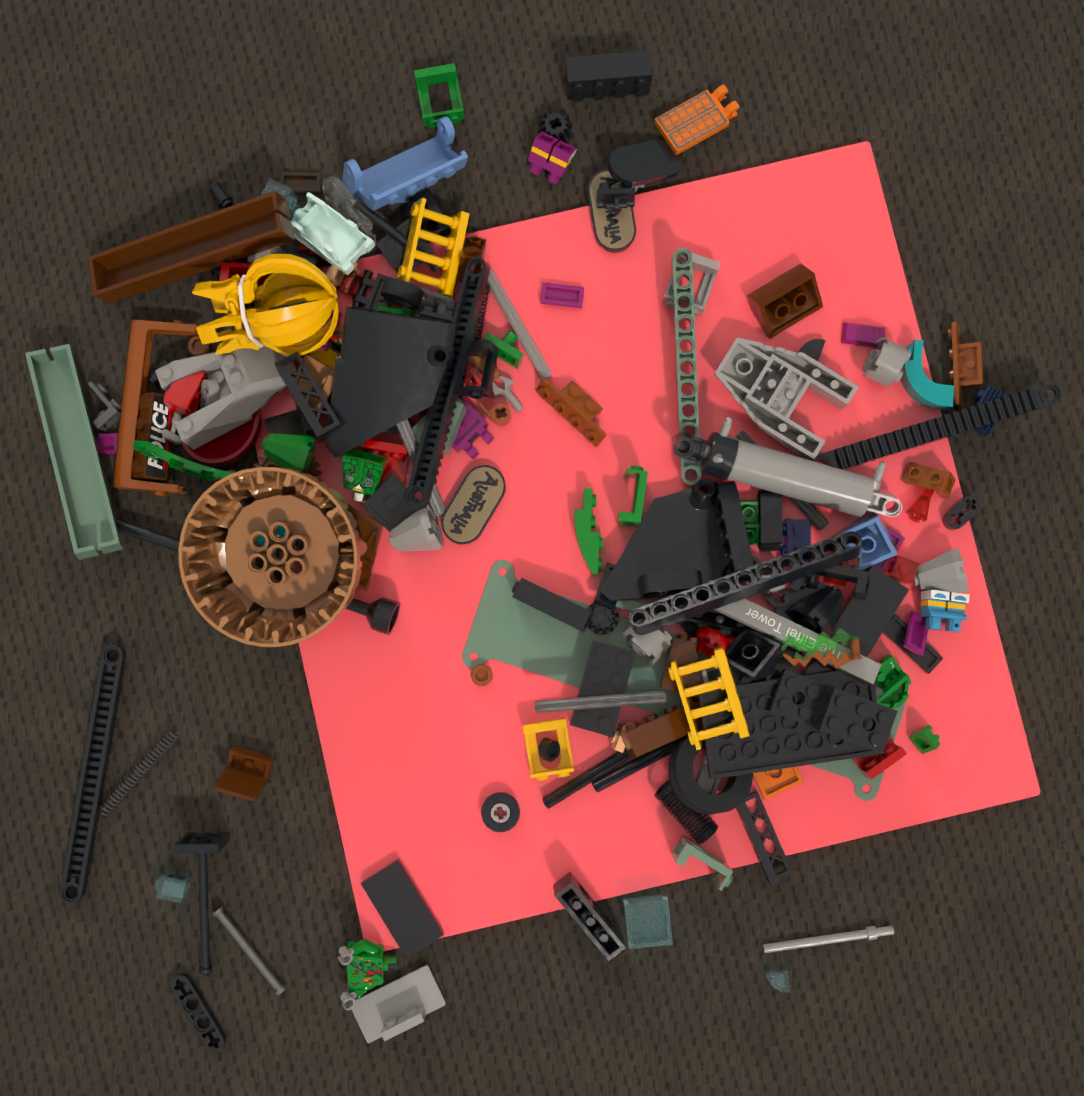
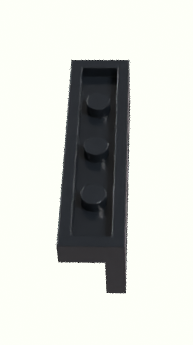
M297 351L274 363L318 442L321 443L327 439V433L337 429L341 424ZM297 359L300 364L298 373L288 371L286 364ZM300 378L310 381L309 391L298 388ZM311 396L320 398L322 401L319 409L311 408L308 405ZM321 414L330 416L334 423L322 428L319 423Z
M755 791L747 795L745 800L736 809L768 883L774 886L780 883L778 879L793 872L759 793ZM753 798L756 799L758 804L755 814L749 812L745 803ZM757 818L764 820L767 824L764 834L756 829L755 823ZM766 838L774 841L776 845L773 854L765 850L764 842ZM774 859L782 861L786 870L776 874L772 866Z

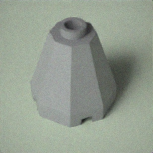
M428 504L422 509H417L391 530L389 541L392 548H396L399 552L435 551L443 548L444 541L439 524L436 525V516Z
M959 548L948 550L917 567L916 573H912L915 586L919 585L920 589L956 593L968 591L967 576L963 570L964 563Z

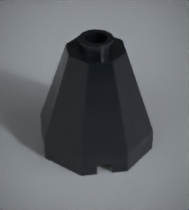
M826 586L795 604L789 610L793 622L799 625L801 623L807 629L828 638L834 630L844 602L842 592L835 586Z

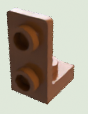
M909 462L902 481L907 484L934 490L941 498L949 499L956 479L949 471Z

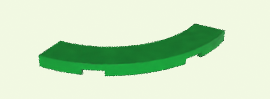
M135 441L132 447L134 450L155 461L160 458L165 460L169 467L213 483L236 473L194 463L174 455L149 441Z

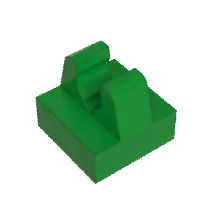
M931 725L912 732L908 737L922 754L937 749L941 744L938 741L939 735H933L930 731Z

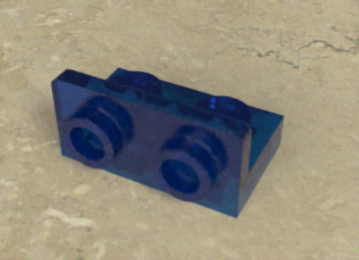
M787 518L783 520V545L780 556L811 545L810 519ZM806 559L804 561L809 563L811 562V559Z

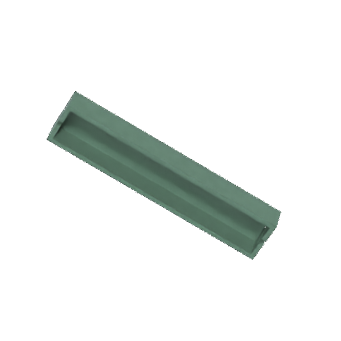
M66 344L51 347L50 352L54 358L53 361L50 360L45 349L25 353L74 554L79 560L98 556V551L106 554L122 550L123 546L71 346Z

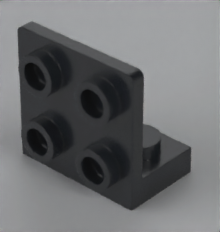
M410 218L395 228L407 238L411 225ZM387 234L375 243V247L384 254L398 273L399 267L403 264L406 247ZM418 238L417 246L426 253L433 255L434 251L427 241ZM414 258L412 270L424 261Z

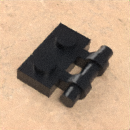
M365 270L363 277L359 279L358 283L360 285L357 294H354L352 298V307L364 305L366 306L365 308L377 310V306H390L392 302L386 300L380 294L385 279L388 276L378 273L374 281L371 280L373 272ZM367 288H372L369 298L364 297Z

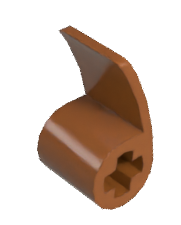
M475 399L483 413L496 425L505 426L510 422L511 412L507 405L497 404L489 413L480 400ZM505 411L506 417L498 419L497 412L502 413Z

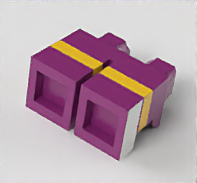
M541 131L534 139L528 161L531 162L529 172L540 175L544 168L549 171L547 180L557 184L568 171L569 164L577 148L561 140L558 142V139Z

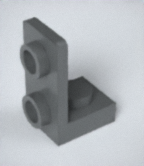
M90 381L87 384L108 407L107 410L105 409L98 413L93 423L97 428L106 431L120 419L121 405L114 398L110 399L106 395L109 391L100 382L96 384Z

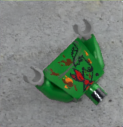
M362 939L358 942L348 941V947H340L339 953L341 956L338 957V960L342 965H347L348 990H351V993L343 992L340 996L344 1009L351 1010L355 1006L354 998L358 999L368 990L377 985H382L384 983L385 971H397V957H384V946L382 944Z

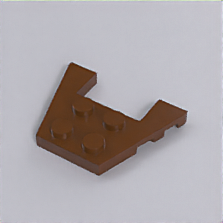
M348 504L347 510L352 513L357 522L356 530L359 532V537L367 545L366 553L360 557L362 572L358 583L359 587L367 591L383 525ZM303 540L296 544V547L300 550L304 548Z

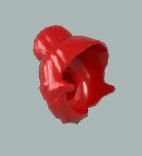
M700 627L696 632L697 653L703 651L707 658L710 659L712 655H715V649L724 647L726 651L736 638L731 635L725 636L718 629Z

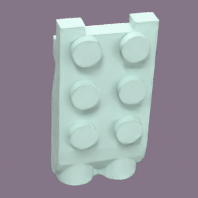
M308 192L306 194L308 198L306 206L302 209H297L291 221L294 237L348 276L354 269V262L361 255L369 253L375 246L374 240L359 231L355 223L345 219L340 213L325 204V202Z

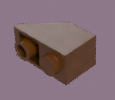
M476 236L465 238L460 256L459 280H463L466 266L472 258H485L486 239ZM482 264L474 268V274L481 272Z

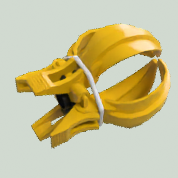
M276 253L256 259L250 265L246 275H242L241 278L239 274H236L225 281L199 282V284L196 283L192 291L195 295L210 298L216 313L229 314L196 327L202 344L222 341L218 345L216 355L230 353L242 348L259 350L265 345V347L286 357L297 351L302 356L323 346L332 336L338 322L339 304L338 300H336L338 294L333 283L315 265L304 258L292 254ZM273 273L266 278L263 285L258 287L257 280L261 276ZM302 301H313L304 304L269 310L271 307L287 305ZM334 309L332 318L330 319V321H329L324 327H322V326L326 323V321L329 319V317H330V315H331V313H332V310ZM224 326L231 327L230 329H227L219 333H217L215 329Z

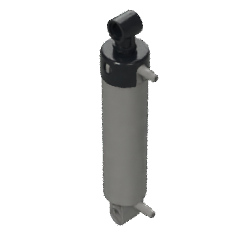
M730 417L725 418L720 433L712 432L708 440L696 438L684 432L678 433L672 440L675 454L680 458L701 461L700 471L707 475L725 480L729 479L858 517H862L867 510L889 517H895L902 511V503L894 494L879 490L886 463L882 461L876 468L873 478H869L728 436L732 422ZM681 441L689 442L688 448L684 450L679 449L678 444ZM889 501H894V505L887 509L886 504Z

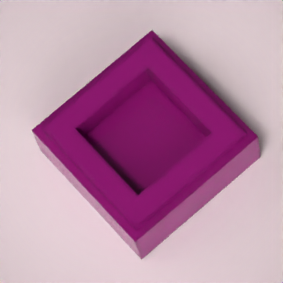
M97 433L99 455H116L118 433Z

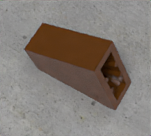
M678 634L677 638L672 637L673 639L670 641L671 646L668 649L659 686L660 688L679 692L676 680L672 681L668 668L672 667L671 662L677 660L678 667L699 662L695 642L690 641L689 636ZM700 671L681 676L685 689L703 684Z

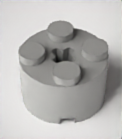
M881 337L875 343L878 347L875 350H870L864 362L862 371L866 373H863L862 376L888 387L893 381L898 383L903 375L901 369L904 363L909 360L911 351L907 350L904 346Z
M640 619L636 624H642L645 620ZM631 625L621 635L623 639L627 636L629 639L627 644L643 659L646 657L650 658L651 661L649 663L652 665L670 648V641L673 639L665 630H657L646 635H637L634 633Z

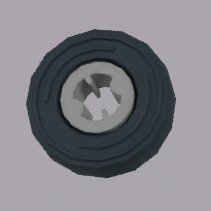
M499 792L492 794L482 805V820L487 828L494 832L502 833L509 831L519 820V804L514 797L507 793ZM497 807H502L504 811H507L503 818H499V815L495 814L494 811H498Z

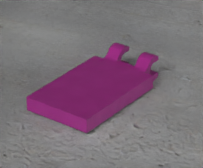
M461 398L460 400L463 401L467 411L452 448L457 453L463 449L474 460L479 453L469 441L476 434L487 444L494 438L483 427L487 424V421ZM429 408L419 412L418 415L423 418L428 413Z

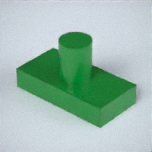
M507 331L503 339L500 340L487 332L483 340H490L499 348L498 358L518 369L522 363L524 353L513 347L518 339L517 335Z

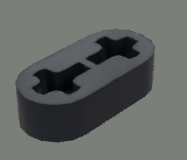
M972 495L961 498L943 516L944 526L950 530L961 528L980 509L979 499ZM972 501L971 507L973 509L963 511L967 506L966 502ZM959 514L960 516L956 519L958 524H951L950 521L952 519L950 516L953 517Z

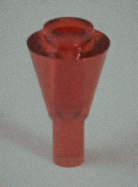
M925 489L923 495L906 511L912 521L917 523L927 521L930 498L934 490Z

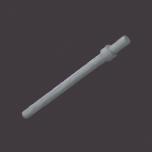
M869 926L865 927L864 930L763 944L764 953L866 938L868 941L876 940L880 936L894 935L893 926L878 928Z

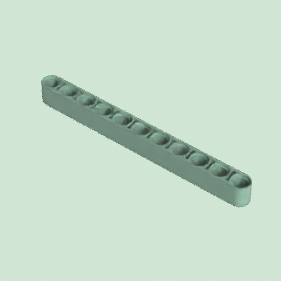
M680 248L674 252L671 262L678 433L683 432L685 427H691L695 432L693 437L699 438L693 263L691 252L686 248ZM684 255L688 262L681 265L677 263L676 257ZM679 277L687 278L688 285L684 287L678 285L677 279ZM681 298L687 299L689 306L681 308L678 305V300ZM687 320L690 323V328L682 330L679 327V321ZM682 341H687L691 345V350L684 352L680 349L679 344ZM685 362L689 363L692 371L690 373H683L680 365ZM684 384L691 385L693 389L692 394H683L681 386ZM686 405L693 408L694 412L690 417L682 413V408ZM687 441L679 443V449L682 450L689 446ZM679 457L681 480L687 485L696 484L701 478V462ZM688 469L696 472L695 480H686L685 472Z

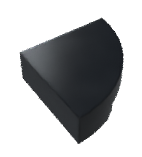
M814 339L808 341L801 347L798 353H805L818 361L826 340Z

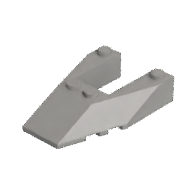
M737 337L714 375L762 430L796 456L813 461L824 445L825 440L789 419L806 389H809L838 408L843 409L849 404L859 386L805 353L785 350V348H775L763 345L764 343Z
M264 345L259 350L242 348L216 355L215 351L175 360L155 370L161 388L165 391L170 388L173 382L199 371L205 372L208 379H216L220 392L218 401L175 422L181 441L194 450L250 421L253 418L252 415L260 407H265L269 403V398L277 391L280 392L286 387L274 363L284 359L286 356ZM294 361L286 364L288 371L297 373Z

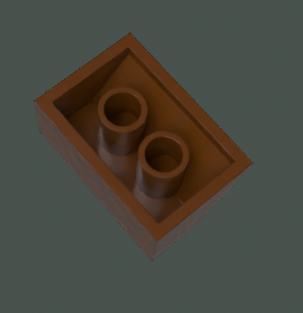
M801 263L747 295L751 310L768 338H772L823 307L815 274Z

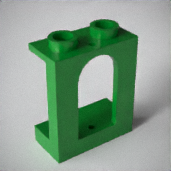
M455 63L414 70L424 126L437 127V120L444 116H447L452 124L459 123L465 119ZM448 82L452 110L433 113L427 85Z
M631 466L630 469L626 468L623 477L637 479L632 513L620 511L617 517V524L638 527L641 523L648 471H643V467Z

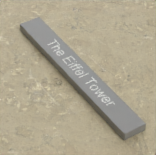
M726 589L720 591L723 594L728 592ZM747 599L715 609L809 656L819 651L824 657L828 650L837 659L840 658L843 651L848 656H851L850 649ZM860 654L862 659L851 660L837 668L858 680L873 685L881 664ZM831 661L827 663V665L834 667Z

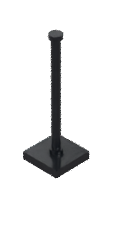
M187 832L174 844V854L198 853L200 974L212 972L209 945L207 853H219L230 841V832Z

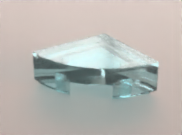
M786 968L765 971L767 980L776 990L790 993L788 971Z

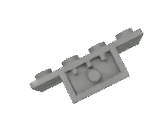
M426 964L356 999L352 1012L366 1042L371 1043L381 1037L386 1041L424 1022L427 1014L445 1006L446 1001L429 965Z

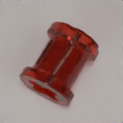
M351 272L348 276L345 274L336 289L353 297L356 284L362 277L354 272Z

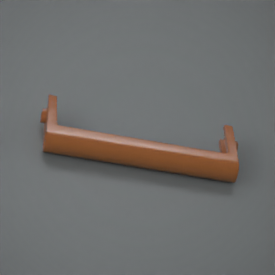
M146 320L131 321L113 488L153 492L154 496L166 497L167 493L187 495V491H184V487H180V485L139 481L137 478H133L132 463L135 459V450L132 447L137 439L138 430L136 423L140 412L138 406L141 394L147 393L148 388L147 376H149L153 336L155 334L198 335L196 327L199 325L185 324L186 322L181 320H173L172 323Z

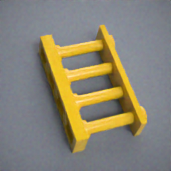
M421 198L414 202L411 207L410 215H412L403 264L399 267L397 277L406 282H409L411 279L437 287V290H439L437 297L446 299L453 296L469 213L461 211L449 217L426 209V199ZM425 217L449 225L451 228L450 236L446 238L420 229L422 218ZM418 238L445 246L447 249L446 257L440 258L416 250ZM414 258L440 266L443 270L442 277L437 279L412 271Z
M724 647L715 649V655H712L710 659L678 667L677 660L671 662L672 667L668 668L671 680H676L691 730L688 732V737L691 745L696 746V750L701 749V740L730 732L739 733L740 739L749 736L748 726ZM711 667L720 669L721 677H718V680L685 689L681 676ZM720 688L721 690L726 689L728 698L725 701L691 710L688 697ZM725 710L733 712L735 720H731V723L698 732L694 719Z

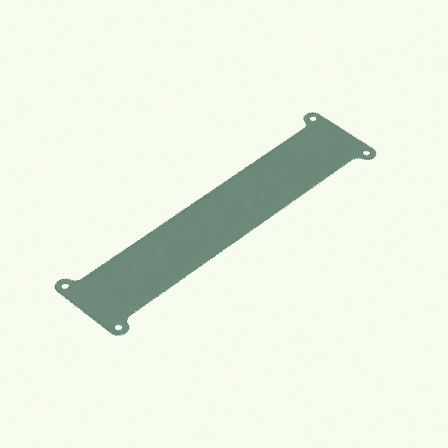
M499 560L491 568L462 654V660L467 667L473 669L487 660L495 659L580 688L593 640L632 652L635 651L627 644L629 641L627 636L624 639L621 636L631 625L629 618L619 615L617 627L605 635L593 633L588 627L583 633L513 598L514 593H512V589L518 581L514 575V568L510 562ZM502 567L507 570L504 576L498 573V570ZM563 597V598H565V599H567V600H569V601H571V602H573V603H575V604H577V605H579V606H581V607H583V608H585V609H587V608L590 606V605H587V604H584V603H581V602H578V601H575V600H572V599ZM605 610L602 611L601 614H593L599 619L598 626H600V624H602L603 621L611 622V620L605 616ZM666 631L671 637L677 638V634ZM690 639V641L695 642L697 649V641ZM668 650L654 665L649 663L651 661L650 658L646 657L643 659L636 653L625 694L665 691L667 701L663 704L655 703L632 706L661 715L664 714L663 709L673 705L677 708L683 705L679 692L659 687ZM703 651L697 653L698 661L708 659ZM471 653L478 654L476 661L470 659ZM730 667L736 685L742 672ZM720 669L707 672L708 682L718 680V677H721ZM905 702L901 706L893 708L898 711L889 734L893 742ZM852 758L811 764V766L849 778L854 783L856 795L864 801L872 800L877 796L884 775L883 771L872 780L865 777ZM865 784L871 787L869 793H864L862 790Z

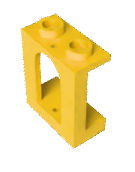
M566 718L523 724L531 778H536V781L549 779L548 775L557 774V777L570 776V772L574 771ZM557 729L561 761L556 768L547 769L540 763L535 733Z

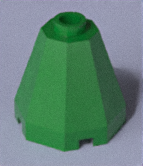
M271 433L269 437H264L261 448L264 449L263 454L280 468H292L302 473L303 469L308 470L316 449V445L312 443H316L317 438L310 435Z

